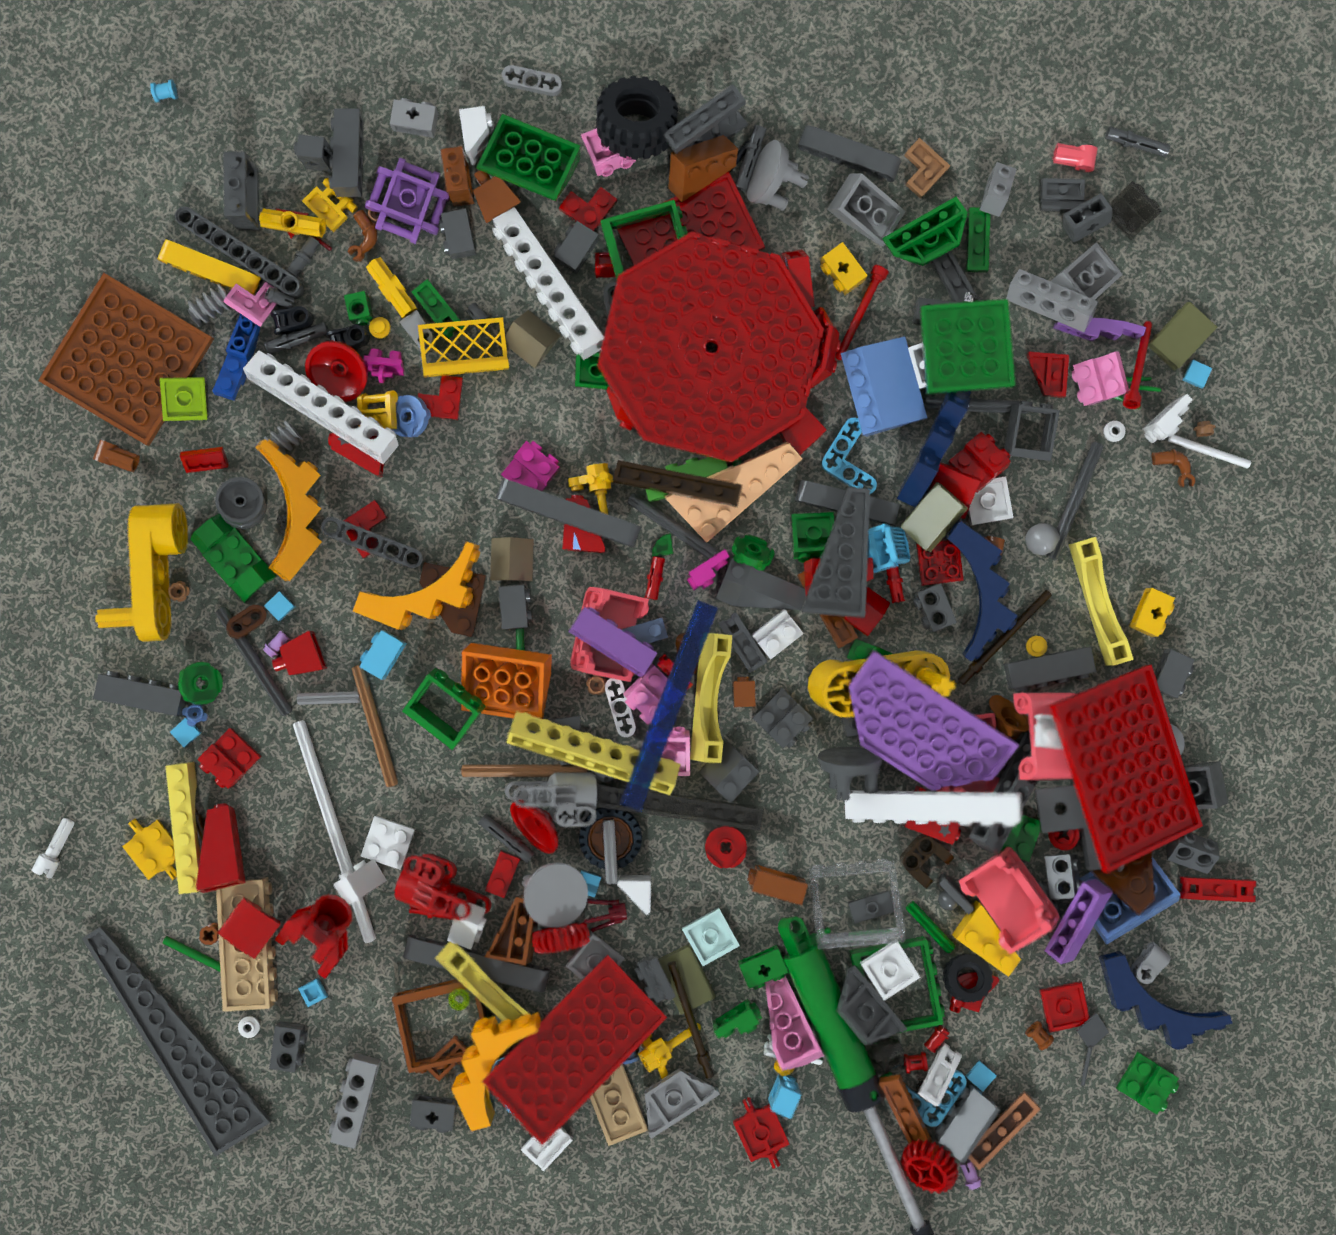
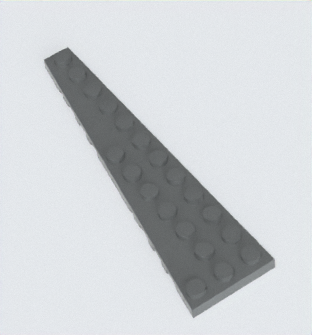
M104 926L99 927L82 938L215 1157L272 1121Z

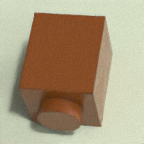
M737 677V681H733V707H756L755 681H750V677Z

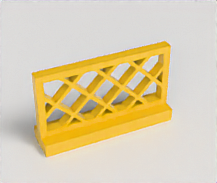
M503 317L418 325L424 378L509 369ZM491 323H499L500 332L495 338L485 331ZM479 324H486L483 328L479 326ZM469 325H475L481 330L474 340L464 333ZM457 326H465V327L461 330V329H459ZM447 327H454L460 332L453 341H450L443 335ZM436 328H443V329H442L441 332H439ZM423 329H433L438 334L431 344L424 339ZM482 333L493 340L486 349L476 342ZM461 335L471 341V344L465 351L454 344ZM440 336L450 343L444 353H441L433 346ZM499 336H501V343L497 340ZM424 342L429 346L426 350ZM494 342L502 347L503 356L494 357L488 352ZM473 344L483 351L478 359H472L466 354ZM452 346L462 353L456 361H451L445 356ZM431 348L441 355L434 363L426 362V354ZM485 354L489 356L488 358H482ZM464 356L468 358L467 360H461ZM442 358L447 360L445 362H440Z

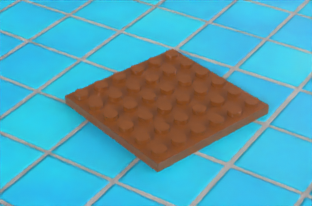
M103 273L38 381L143 444L150 446L164 423L160 378L192 377L214 338Z

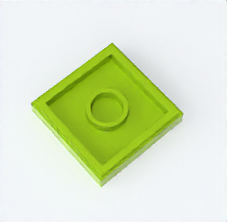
M204 377L160 378L163 421L207 420Z

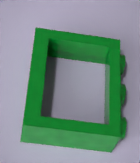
M435 668L428 673L402 712L453 750L462 741L486 706L482 703L481 699L467 692L463 685L450 679L446 672ZM432 683H435L472 712L459 732L420 703V700Z

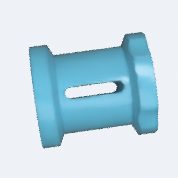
M172 79L168 80L167 83L156 84L153 82L150 84L151 94L156 103L166 98L178 99L176 85Z

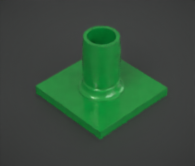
M1008 299L925 305L920 307L927 394L1011 388L1015 386Z

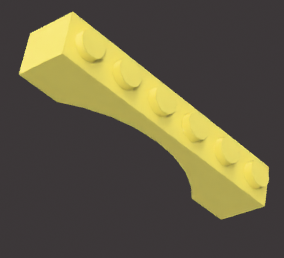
M1096 537L1069 544L1105 665L1114 666L1134 660L1128 640L1119 625L1109 599L1103 572L1102 555Z
M701 633L690 760L710 763L722 762L723 739L718 723L717 704L722 674L731 657L732 635Z
M195 762L172 764L166 766L178 890L179 894L199 892L196 891V882L201 850L195 816L197 788Z
M449 942L435 958L501 1021L520 1018L524 1014H529L499 988L458 945Z

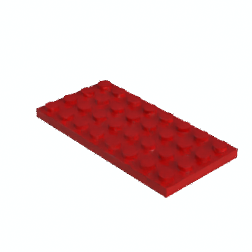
M606 955L541 1020L538 1032L524 1037L482 1082L543 1146L667 1017L612 958Z

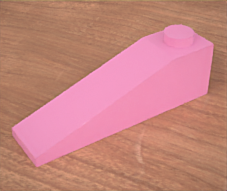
M786 975L778 981H773L772 979L765 982L772 1048L782 1071L807 1065L823 1057L824 1055Z

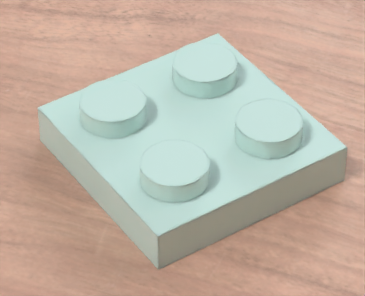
M719 907L682 927L702 966L740 946Z

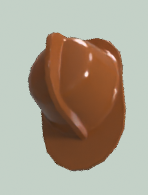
M994 695L989 699V706L996 715V727L1001 733L1016 740L1022 732L1030 731L1029 717L1026 714L1018 713L1013 702L1000 695Z

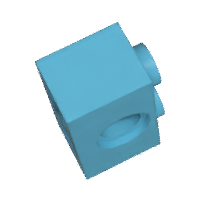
M778 1074L768 1097L771 1111L789 1119L792 1118L801 1097L798 1083L794 1077L790 1075L783 1077Z

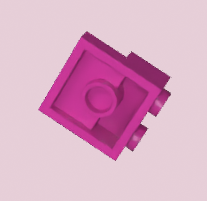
M526 441L501 475L505 479L543 491L560 470V467L557 465L559 461L550 454L546 457L540 452L543 448L534 441L531 444Z
M726 550L721 551L688 573L690 578L687 581L693 591L699 587L705 589L714 583L713 578H715L716 574L712 569L715 568L718 571L727 565L726 560L730 556Z

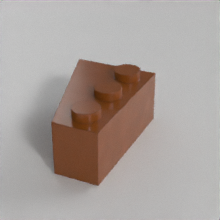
M722 135L686 147L677 154L671 152L668 189L681 202L685 201L736 167L738 148L726 136Z
M524 894L515 897L485 957L521 965H527L532 961L534 952L532 933L537 930L538 923L532 919L525 908Z

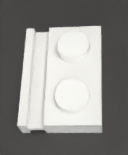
M783 609L751 634V636L771 660L804 633L787 611Z
M1035 715V719H1037V725H1035V747L1063 749L1053 716Z
M561 1126L543 1146L532 1136L523 1145L521 1151L544 1172L573 1141V1137Z

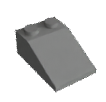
M850 173L827 208L839 220L881 247L885 245L883 237L894 231L906 212L862 173Z
M1096 242L1050 282L1095 300L1123 274Z

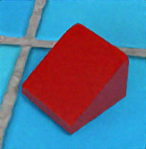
M609 252L595 253L596 278H615Z

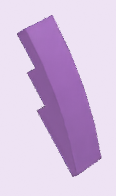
M1093 318L1085 332L1060 322H1056L1053 326L1054 329L1092 342L1099 335L1112 340L1118 339L1122 334L1139 339L1146 330L1144 326L1106 318Z

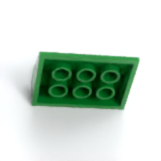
M502 114L477 165V169L556 201L573 176L579 163L581 146Z

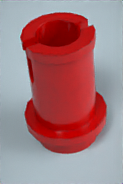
M942 1025L935 1026V1031L927 1042L924 1043V1046L933 1053H936V1050L945 1039H949L948 1035L950 1032Z

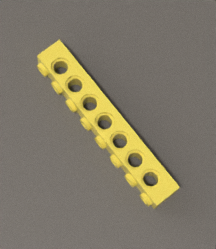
M516 711L506 742L667 795H671L675 787L680 764L671 759H664L650 752H642L631 746L620 745L612 740L602 739L590 733H583L569 726H561L552 723L550 720L540 719L529 713Z

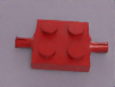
M748 1097L747 1101L746 1099L742 1101L747 1113L733 1120V1124L751 1162L759 1158L768 1157L773 1169L776 1168V1165L779 1167L780 1163L776 1153L781 1148L790 1145L777 1114L771 1111L770 1104L755 1109L751 1098Z

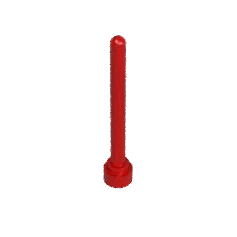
M879 265L873 266L870 272L872 280L841 342L840 349L835 355L837 360H842L841 353L847 351L879 283L886 280L889 274L886 268Z
M1146 321L1143 324L1146 330L1140 339L1131 387L1124 395L1123 406L1128 409H1137L1141 404L1142 397L1139 393V387L1152 329L1150 321Z

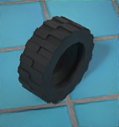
M960 954L957 957L951 958L950 962H947L946 968L943 970V982L950 996L962 1002H976L989 994L988 992L992 989L993 972L989 968L990 965L982 957H978L975 954ZM965 967L974 969L978 976L977 984L971 989L962 987L958 981V974Z

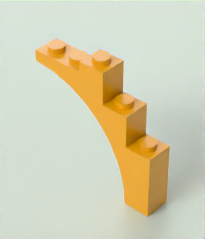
M264 439L255 448L269 461L277 473L284 490L287 505V524L284 539L269 569L284 581H291L322 543L318 539L319 535L313 529H306L322 508L317 505L318 501L314 497L305 495L321 475L317 472V467L308 461L306 463L303 461L295 465L296 461L288 454L283 455L278 450L279 446L272 440L267 441Z
M466 542L459 558L450 570L438 581L423 590L395 597L380 596L360 591L353 612L395 629L405 630L412 621V612L428 619H436V616H439L442 611V601L458 608H466V606L470 605L473 598V588L466 586V582L468 583L471 580L473 574L472 566L479 559L480 545Z
M539 1013L524 1014L520 1018L507 1019L499 1024L496 1017L481 1018L475 1022L471 1032L475 1045L465 1050L461 1060L465 1072L456 1076L451 1088L471 1131L491 1126L495 1115L489 1089L483 1084L482 1080L490 1073V1069L497 1058L510 1045L523 1037L538 1032L541 1022Z

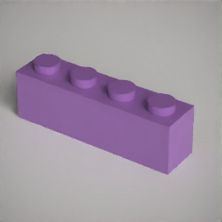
M584 607L568 632L637 676L645 675L657 655L653 651L654 648L646 642L641 643L636 640V636L633 633L617 628L618 625L614 621L603 619L599 616L600 613L591 607L588 609Z
M1097 879L1083 882L1044 951L1060 964L1073 961L1113 891Z

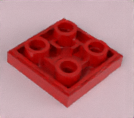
M950 540L940 541L931 552L925 551L919 544H916L921 586L964 581L960 550Z

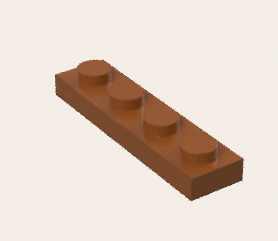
M803 571L802 573L798 574L797 577L799 578L801 584L805 589V576ZM819 614L838 649L858 638L851 624L844 620V616Z
M901 1075L880 1077L879 1085L886 1095V1099L908 1144L912 1140L917 1141L918 1139H921L923 1142L928 1139L932 1143V1138Z

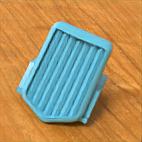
M882 524L869 529L867 558H873V573L899 566L898 564H905L910 561L909 544L901 527Z

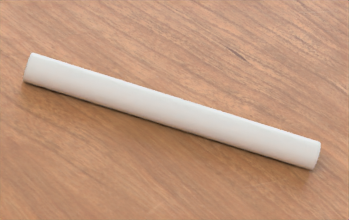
M1177 435L1168 438V442L1247 469L1251 465L1250 460Z

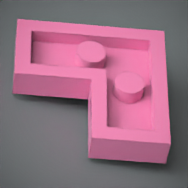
M266 282L255 296L238 284H235L223 301L260 327L277 305L274 302L269 303L268 299H265L267 289L272 287Z

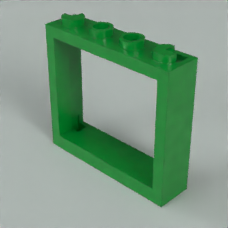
M675 200L600 220L616 280L618 275L623 273L624 270L612 230L670 214L678 240L687 235L688 232L686 226L681 225L680 219L683 218L680 206L676 207Z
M924 936L898 941L902 949L920 947L932 1009L931 1015L900 1020L907 1028L904 1032L943 1025L942 1017H945V1010L943 1004L939 1003L938 996H941V989L939 983L935 982L934 975H937V968L935 962H931L930 954H933L931 942L927 941ZM890 943L849 950L852 966L855 965L865 977L860 963L862 961L861 957L872 955Z

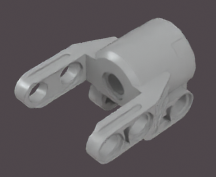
M593 772L553 773L549 781H512L506 785L504 790L506 797L519 806H550L548 813L551 815L552 820L560 826H590L596 818L597 784ZM518 785L519 787L515 789L513 797H511L509 794L510 787ZM584 810L585 813L583 817L580 818V813ZM591 813V818L587 822H583Z

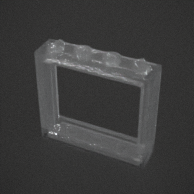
M880 859L874 863L858 861L851 865L836 863L834 866L827 867L819 864L809 868L808 876L818 949L904 942L906 933L894 861ZM888 872L896 928L824 934L817 878Z

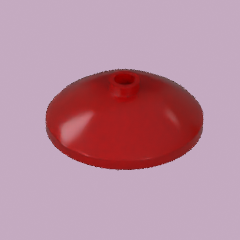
M325 341L316 345L306 358L305 372L307 378L310 379L312 384L324 387L328 394L333 397L336 395L344 402H348L357 398L364 391L368 380L367 367L359 353L349 345L338 341Z
M513 802L510 806L511 816L523 836L538 850L546 854L554 853L558 849L559 839L551 815L539 806L522 807Z

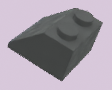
M728 741L723 745L722 762H707L699 771L730 803L760 772Z
M1220 761L1184 766L1197 809H1214L1228 803Z

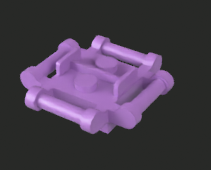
M399 158L394 171L378 167L376 172L378 176L370 199L366 201L364 206L368 210L380 213L375 229L380 231L383 229L409 239L414 244L417 243L421 229L437 235L441 213H443L446 202L450 200L447 192L436 188L440 173L436 171L433 173L407 163L403 158ZM403 170L430 180V183L405 174ZM386 178H389L391 181L382 205L378 204ZM435 196L439 199L430 223L424 222L432 197ZM389 216L396 221L414 226L413 232L386 222V217Z

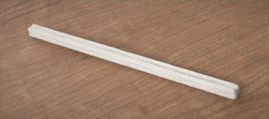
M304 720L295 722L293 727L341 873L349 869L353 872L354 869ZM362 897L352 903V907L365 943H370L376 939Z

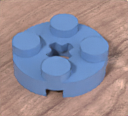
M414 395L399 396L396 402L397 429L392 430L401 437H418L426 429L428 420L431 417V412L424 401ZM406 412H411V420H406Z

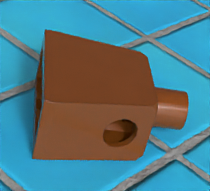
M481 170L474 173L480 186L474 189L473 192L486 223L521 202L520 198L505 180L498 177L491 179L488 173Z

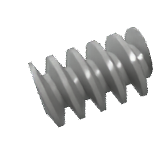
M219 283L217 284V292L210 288V296L205 292L202 293L204 300L196 296L197 304H193L190 300L188 301V312L199 327L202 326L201 320L205 323L209 322L208 315L214 319L216 318V312L219 314L224 313L223 307L227 310L231 309L230 306L223 302L229 292Z
M284 421L285 429L277 426L278 434L273 431L270 432L272 439L264 436V439L267 441L272 440L279 446L278 450L283 455L286 454L285 448L289 451L293 450L291 443L298 446L300 444L298 438L303 440L296 429L287 421ZM255 449V451L261 457V459L268 466H271L269 461L257 449Z

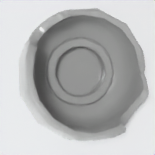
M1038 523L1032 526L1025 537L1028 550L1037 555L1051 553L1055 550L1060 540L1057 529L1051 524Z

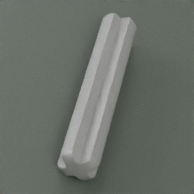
M358 691L297 694L298 705L360 702Z
M604 820L606 883L615 884L618 881L615 821Z

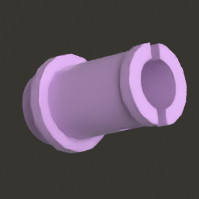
M279 631L268 644L265 643L263 651L272 658L275 655L278 656L279 647L286 644L290 638L282 631Z
M969 1159L967 1160V1165L966 1162L965 1164L960 1162V1167L966 1179L965 1185L970 1190L979 1188L982 1180L981 1177H978L974 1164Z

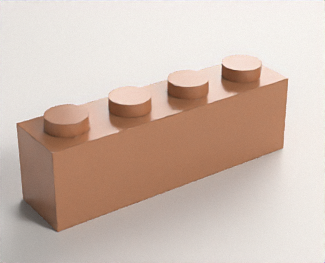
M1023 1091L990 1124L968 1159L980 1171L1041 1110L1040 1106Z

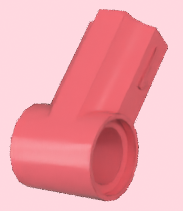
M1057 143L1054 150L1053 163L1073 166L1077 171L1083 169L1085 172L1094 171L1098 148L1092 145L1077 147Z

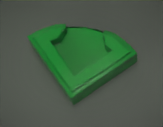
M671 533L663 535L656 541L652 550V556L673 554Z

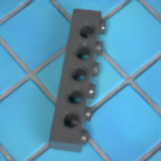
M1030 731L1025 732L993 791L994 793H1021L1022 809L1038 782L1037 780H1019V764L1021 760L1026 757H1032ZM976 822L969 838L981 849L999 854L1013 826H1003L1001 822H994L992 826H983L981 822Z

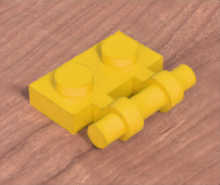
M325 178L323 185L326 189L322 192L316 186L302 202L318 218L325 219L326 226L334 233L348 219L343 211L348 208L354 213L357 211L358 206L351 197H337L340 202L335 205L329 199L335 195L333 189H330L329 178Z

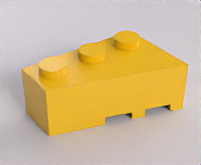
M975 901L974 911L964 916L952 935L1008 977L1021 960L1016 952L1009 954L1007 950L1001 947L999 943V933L1001 931L984 907L978 901Z

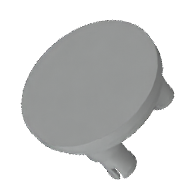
M772 140L759 153L747 187V198L755 204H769L783 211L787 207L788 198L776 194L781 183L789 181L804 188L808 183L804 179L808 180L809 176L797 171L798 163L789 160L788 149L782 142Z
M559 862L549 863L537 869L532 875H525L523 877L522 885L524 886L525 908L532 919L540 925L550 928L563 927L575 921L583 912L588 899V888L582 874L573 866Z

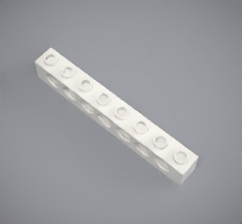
M515 207L494 218V228L492 231L497 240L501 239L503 241V247L508 256L512 255L516 260L514 263L520 273L524 272L529 287L531 289L535 288L540 303L542 305L546 304L551 319L559 323V330L564 338L568 337L571 341L570 345L576 355L580 354L582 359L585 360L600 351L604 336ZM512 234H517L515 237H510ZM523 250H528L527 253H521ZM534 266L540 267L539 269H532ZM546 282L551 283L549 286L543 285ZM555 299H562L561 302H554ZM567 315L574 316L572 319L565 318ZM581 331L585 332V334L582 336L576 334Z
M259 350L243 368L250 381L380 463L384 464L399 446L396 438L397 435L393 430L387 427L384 429L374 418L365 417L359 409L354 406L349 407L340 397L336 395L333 397L328 394L324 387L312 384L310 379L303 374H296L289 365L280 364L273 355L269 353L264 354ZM343 414L342 417L335 418L337 415ZM355 425H361L359 428L353 429ZM372 436H378L376 439H370Z

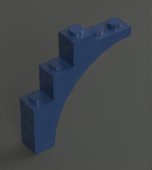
M971 391L946 393L932 428L900 488L898 500L915 508L919 504L938 472L941 459L953 441L956 428L968 410Z
M958 520L945 537L957 546L968 560L975 575L979 591L977 624L970 642L962 653L972 662L974 658L978 659L984 651L983 646L987 641L991 642L995 638L997 628L1004 633L1007 629L1011 630L1017 622L1016 617L1018 615L998 601L999 598H1003L1008 593L1010 583L990 569L992 565L996 566L1002 558L1000 555L1002 550Z
M1120 951L1098 956L1112 1006L1120 1011L1131 1010L1132 1006H1134L1139 1025L1144 1029L1156 1030L1161 1025L1166 1044L1173 1049H1184L1188 1044L1194 1043L1192 1035H1203L1207 1030H1221L1226 1028V1025L1232 1024L1231 1016L1223 1010L1209 1013H1190L1173 1009L1156 1001L1138 983L1129 967L1126 956Z

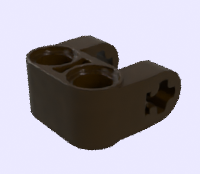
M921 834L902 852L900 863L913 878L927 889L934 881L920 870L921 866L933 853L946 865H949L955 857L934 839ZM923 840H929V847L926 850L920 849V843ZM915 856V863L911 866L906 865L907 857Z

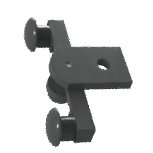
M1070 779V785L1034 789L1040 832L1047 833L1081 829L1079 832V837L1081 838L1079 845L1083 846L1086 869H1101L1073 779ZM1059 802L1065 805V812L1061 815L1056 814L1054 811L1055 805ZM1125 865L1117 868V870L1122 871Z

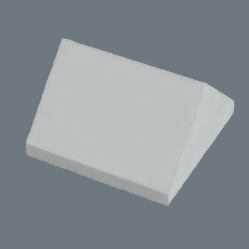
M620 875L617 885L648 915L650 913L651 875Z

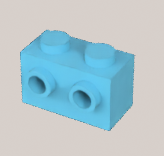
M381 630L380 633L376 632L371 640L373 645L370 650H366L361 656L360 661L362 663L359 667L377 678L385 680L407 643L386 630Z

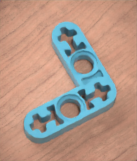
M850 418L844 423L826 452L821 466L827 473L853 488L864 487L860 482L857 483V486L853 484L858 479L859 474H861L863 477L860 480L863 482L871 481V494L876 490V480L845 460L862 432L859 419ZM855 422L857 423L856 428L859 430L858 432L853 431L850 437L854 439L851 441L849 437L842 435V432L847 434L850 430L848 424L852 425ZM845 440L848 444L847 450H838L836 447L837 441ZM833 449L836 454L843 457L842 459L839 456L834 462L836 467L828 468L826 459L830 460L833 457L834 453H831ZM850 468L854 471L855 476L852 480L844 478L843 472L845 469Z
M955 1070L953 1077L958 1078L960 1076L961 1083H956L952 1087L953 1081H950L948 1086L949 1088L952 1087L955 1093L953 1094L949 1089L946 1090L945 1093L950 1095V1099L947 1103H940L938 1105L943 1110L937 1109L935 1113L936 1119L932 1118L929 1120L928 1116L929 1112L932 1114L935 1112L936 1107L906 1086L911 1098L920 1100V1106L917 1110L923 1122L928 1126H938L964 1090L967 1080L961 1071Z

